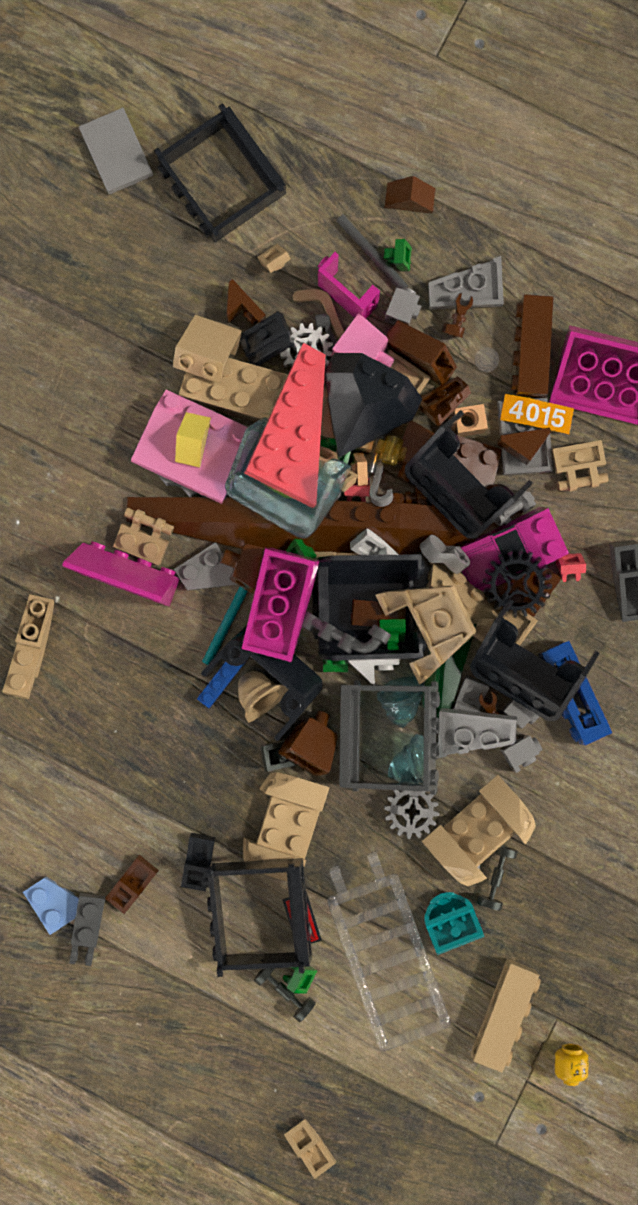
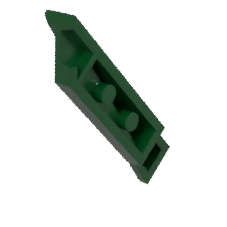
M473 636L425 680V686H431L432 681L438 682L437 692H439L440 704L439 707H436V718H439L441 708L452 709Z

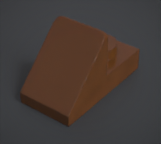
M233 279L230 280L227 302L228 323L235 319L242 311H244L242 315L251 325L254 323L258 324L266 319V314Z

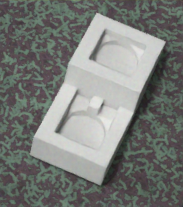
M368 528L350 542V549L359 555H398L384 540Z

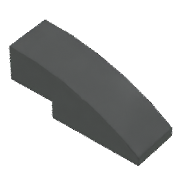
M628 540L609 543L613 580L621 621L638 620V542Z

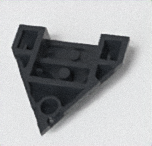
M334 353L324 374L332 430L337 444V458L339 459L356 448L359 449L390 433L393 429L411 422L422 401V397L407 376L363 353Z

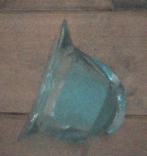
M401 677L388 682L384 686H424V682L419 684L416 677ZM378 691L377 700L382 704V708L385 709L389 720L395 723L397 727L403 728L417 714L423 692Z
M415 734L409 744L405 745L393 757L388 768V776L392 780H396L399 783L424 784V736Z

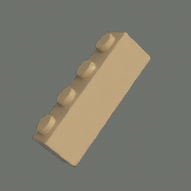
M508 958L506 959L470 1053L474 1062L503 1073L505 1066L508 1067L513 1057L511 1049L514 1041L518 1042L522 1033L520 1025L523 1017H528L531 1010V996L533 993H537L541 980L535 969Z

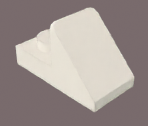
M399 659L348 660V663L375 686L374 666H378L379 671L394 670L393 665H399Z

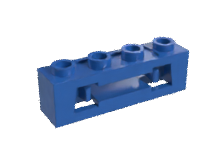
M564 641L538 653L539 658L553 666L556 664L558 669L565 662L564 657L566 661L571 660L580 664L570 641ZM586 677L577 693L584 708L589 709L591 713L580 715L573 698L562 713V717L570 722L572 728L569 729L573 740L584 746L612 734V730Z

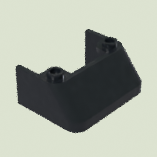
M460 410L442 425L406 464L405 475L462 535L474 539L502 515L533 483L529 480L515 494L502 484H496L488 491L454 456L460 447V441L450 428L464 415V412Z
M509 599L491 625L470 664V670L476 678L543 719L556 721L560 718L585 680L600 653L595 650L585 667L571 660L563 662L559 669L515 643L518 638V630L514 624L505 619L514 601Z
M246 625L223 647L200 674L208 677L223 660L232 666L242 665L250 656L288 689L281 699L280 706L283 713L290 720L274 737L278 741L322 690L323 682L320 676L295 654L292 661L289 662L242 649Z

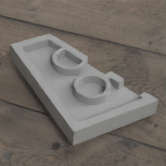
M501 256L493 258L492 261L472 266L468 270L456 272L429 282V310L456 309L455 298L459 293H462L460 304L463 306L468 303L471 295L473 297L471 308L502 307L504 302Z
M441 708L439 758L455 753L464 754L476 749L483 748L486 750L515 744L517 716Z

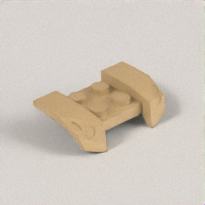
M279 772L270 773L259 788L265 794L271 795L257 841L243 838V860L303 858L305 866L307 850L330 787ZM287 872L265 874L287 882Z
M499 775L479 791L480 795L444 827L440 825L422 841L440 864L459 883L466 886L487 879L478 866L515 833L526 845L536 827L534 817Z

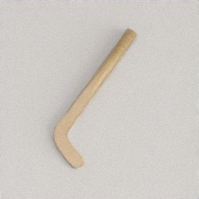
M318 289L295 291L293 302L318 301L323 305L326 314L330 318V323L337 340H339L345 331L329 294Z

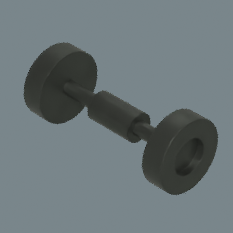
M505 846L499 847L494 852L501 855L498 867L494 868L490 882L492 888L489 897L479 895L477 899V904L497 911H501L503 902L494 899L497 887L501 885L505 871L502 869L505 858L516 859L518 851Z
M275 968L261 969L253 981L260 986L268 979L283 998L287 1001L291 1000L298 1007L293 1017L298 1022L304 1020L314 1008L316 1002L311 997H308L301 1003L294 997L295 993L287 989V986L282 981L279 983L271 976Z

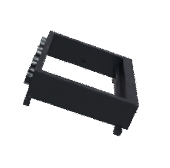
M223 103L218 106L221 111L166 150L161 152L158 147L153 150L159 162L157 169L165 180L169 178L173 184L171 189L176 197L184 199L187 203L185 208L192 218L197 217L201 223L199 225L200 230L207 238L210 236L214 243L286 195V184L230 106L226 108ZM224 128L268 191L216 227H213L170 167V164Z
M303 858L212 863L210 867H206L205 887L209 888L210 897L207 899V908L209 913L212 912L213 921L210 922V935L215 937V946H213L212 954L214 961H217L218 965L217 977H223L224 970L298 967L299 974L305 973V967H310L312 945ZM287 872L294 952L227 955L219 876Z

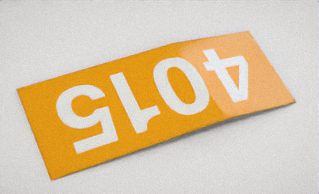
M505 394L500 420L538 428H550L551 431L569 434L574 408Z

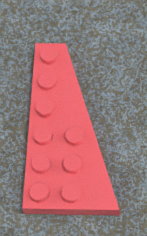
M303 343L244 474L314 508L317 501L326 354Z

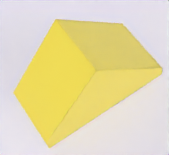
M185 413L176 435L175 462L201 467L211 422L210 417Z

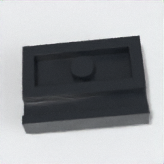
M279 311L241 333L240 342L246 357L249 359V364L260 366L295 345L290 337L291 333L284 315Z

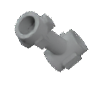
M525 491L494 522L498 526L507 525L512 521L510 516L522 509L524 513L531 510L536 505L535 498L530 492Z

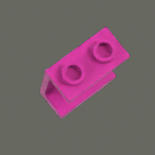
M334 252L330 257H324L318 265V286L354 318L359 313L367 319L378 307L380 291L372 285L358 299L333 277L338 272L339 255Z

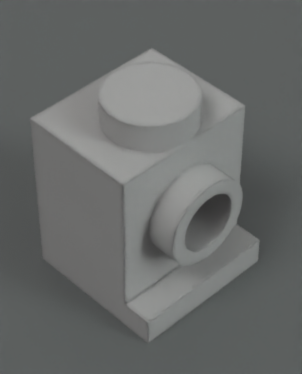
M524 735L517 739L515 744L507 745L500 749L511 770L517 773L521 771L519 765L522 764L523 767H526L536 761L535 756L540 754L542 747L535 737L531 738L530 735Z

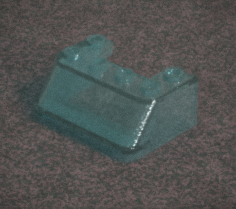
M263 417L245 430L225 483L226 492L232 499L299 538H307L315 532L337 500L351 466L339 459H330L323 465L320 474H318L317 501L314 508L244 474L268 421V418Z

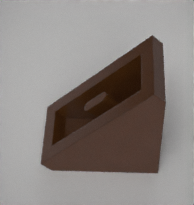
M415 176L388 182L384 208L433 213L436 188Z
M550 428L501 435L497 440V444L527 465L547 439L551 430Z

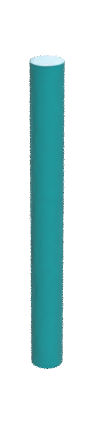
M239 587L202 660L203 663L208 665L215 658L248 593L244 588Z

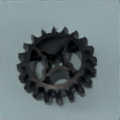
M522 549L518 550V557H514L513 551L508 550V559L500 553L498 555L501 561L500 564L495 560L490 562L495 570L486 568L485 573L492 577L483 579V583L491 584V586L484 588V593H493V595L488 597L487 601L489 603L495 600L498 601L494 606L495 610H498L501 605L505 606L508 599H511L515 594H522L529 598L528 601L512 604L510 609L513 610V618L517 617V610H522L523 617H527V608H530L531 612L535 614L537 609L534 604L536 603L540 607H544L545 603L540 598L549 599L550 594L544 591V589H552L551 583L544 582L552 578L551 573H542L548 569V565L543 564L539 567L538 564L542 558L538 556L532 561L533 552L531 551L527 553L526 558L522 557ZM515 563L527 565L519 573H514L505 568ZM533 571H535L539 579V588L536 593L527 584V580ZM499 573L508 583V587L502 595L499 593L496 585ZM524 576L522 581L524 588L517 586L511 591L513 585L511 578L519 580Z

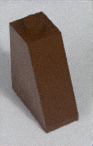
M399 320L388 330L386 334L388 339L387 346L391 351L430 376V379L440 386L447 383L457 366L445 343Z

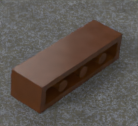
M524 294L521 301L516 303L515 317L519 318V326H515L514 341L517 342V351L513 352L512 366H516V375H512L511 390H515V396L538 399L545 398L548 395L554 296Z

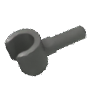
M327 314L316 315L317 329L319 327L325 328L326 334H329V341L333 343L334 347L337 342L330 327L329 316Z

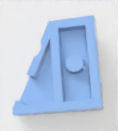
M43 878L23 892L49 935L75 919L79 897L75 896L70 890L58 886L50 878Z

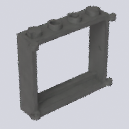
M354 680V685H341L339 788H353L352 791H359V788L430 791V795L437 794L439 772L436 770V759L439 758V745L436 744V733L439 732L440 728L439 718H436V707H439L440 696L439 692H437L438 682L432 681L431 686L361 685L360 680ZM360 691L425 692L424 784L359 781Z

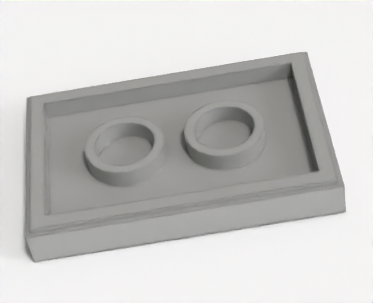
M124 108L79 126L109 195L153 176Z
M538 398V399H536V400H540V401L547 402V398ZM504 401L497 402L499 437L501 435L543 429L500 420ZM550 434L527 465L502 449V475L552 472Z

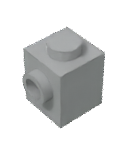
M397 287L386 312L385 322L395 325L399 320L409 325L411 319L416 320L421 309V305H418L420 296L416 295V292L406 287L400 289Z
M512 699L500 710L504 715L517 716V727L523 729L527 723L533 724L540 717Z

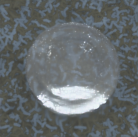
M489 347L480 349L474 358L475 366L482 372L495 370L499 364L498 353Z

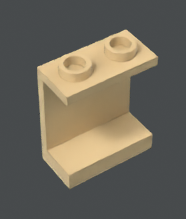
M195 315L176 345L172 367L220 383L230 354L235 356L238 351L242 330Z

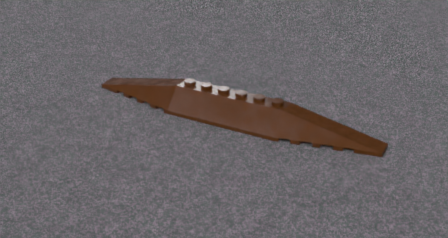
M127 497V508L135 511L139 509L144 511L145 515L154 519L161 518L166 520L167 524L174 526L172 533L240 549L244 544L286 551L294 539H302L305 545L313 548L314 552L356 553L350 549V542L368 528L384 540L398 555L422 553L420 544L430 535L438 537L445 546H462L500 527L493 522L478 537L470 539L462 535L434 505L390 503L387 506L379 507L375 506L372 502L317 500L316 506L311 508L295 499L225 498L221 504L208 497ZM522 511L516 512L510 518L514 520L522 516ZM126 518V522L132 523L131 519Z

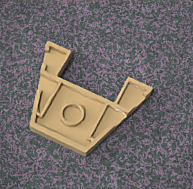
M454 585L383 591L376 595L385 616L408 606L431 653L409 663L419 684L427 680L477 632Z

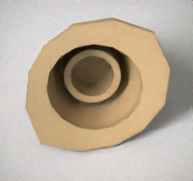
M251 671L241 676L238 682V698L245 709L247 722L250 723L258 719L277 705L288 689L283 684H275L263 673Z

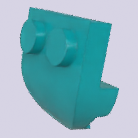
M446 892L437 895L430 901L425 914V924L437 955L484 937L473 905L467 898L453 892Z

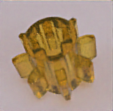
M386 435L385 440L379 439L375 450L376 454H380L378 460L392 466H396L397 461L403 462L407 452V448L402 447L404 441L390 435Z

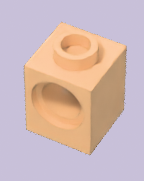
M484 404L456 408L452 412V416L449 417L451 419L462 410L464 412L462 417L468 416L473 420V425L467 427L462 424L460 418L450 428L452 431H455L456 435L461 437L483 434L488 429Z

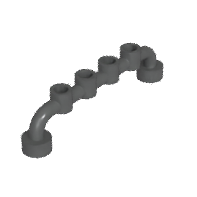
M307 611L302 623V627L312 632L313 628L319 630L318 636L329 643L333 639L339 641L337 647L351 654L352 650L360 653H369L375 650L381 642L386 644L391 637V634L373 625L368 632L372 638L368 642L362 643Z

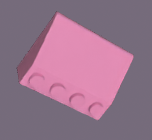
M165 390L149 419L131 458V462L222 504L253 448L256 431L171 391ZM186 412L211 418L201 467L175 462L176 435Z

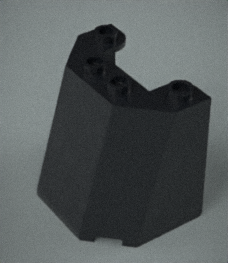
M331 555L318 557L317 560L320 561L317 577H315L312 589V615L362 643L368 642L372 638L368 634L371 626L351 625L352 601L379 602L376 595L380 592L415 589L413 581H418L425 570L421 555ZM406 606L405 642H398V650H388V642L386 644L381 642L375 650L369 653H360L352 650L351 654L337 647L339 641L333 639L329 643L318 636L319 630L313 628L314 639H318L319 658L325 660L423 658V652L426 649L424 638L419 632H414L416 622L408 606Z

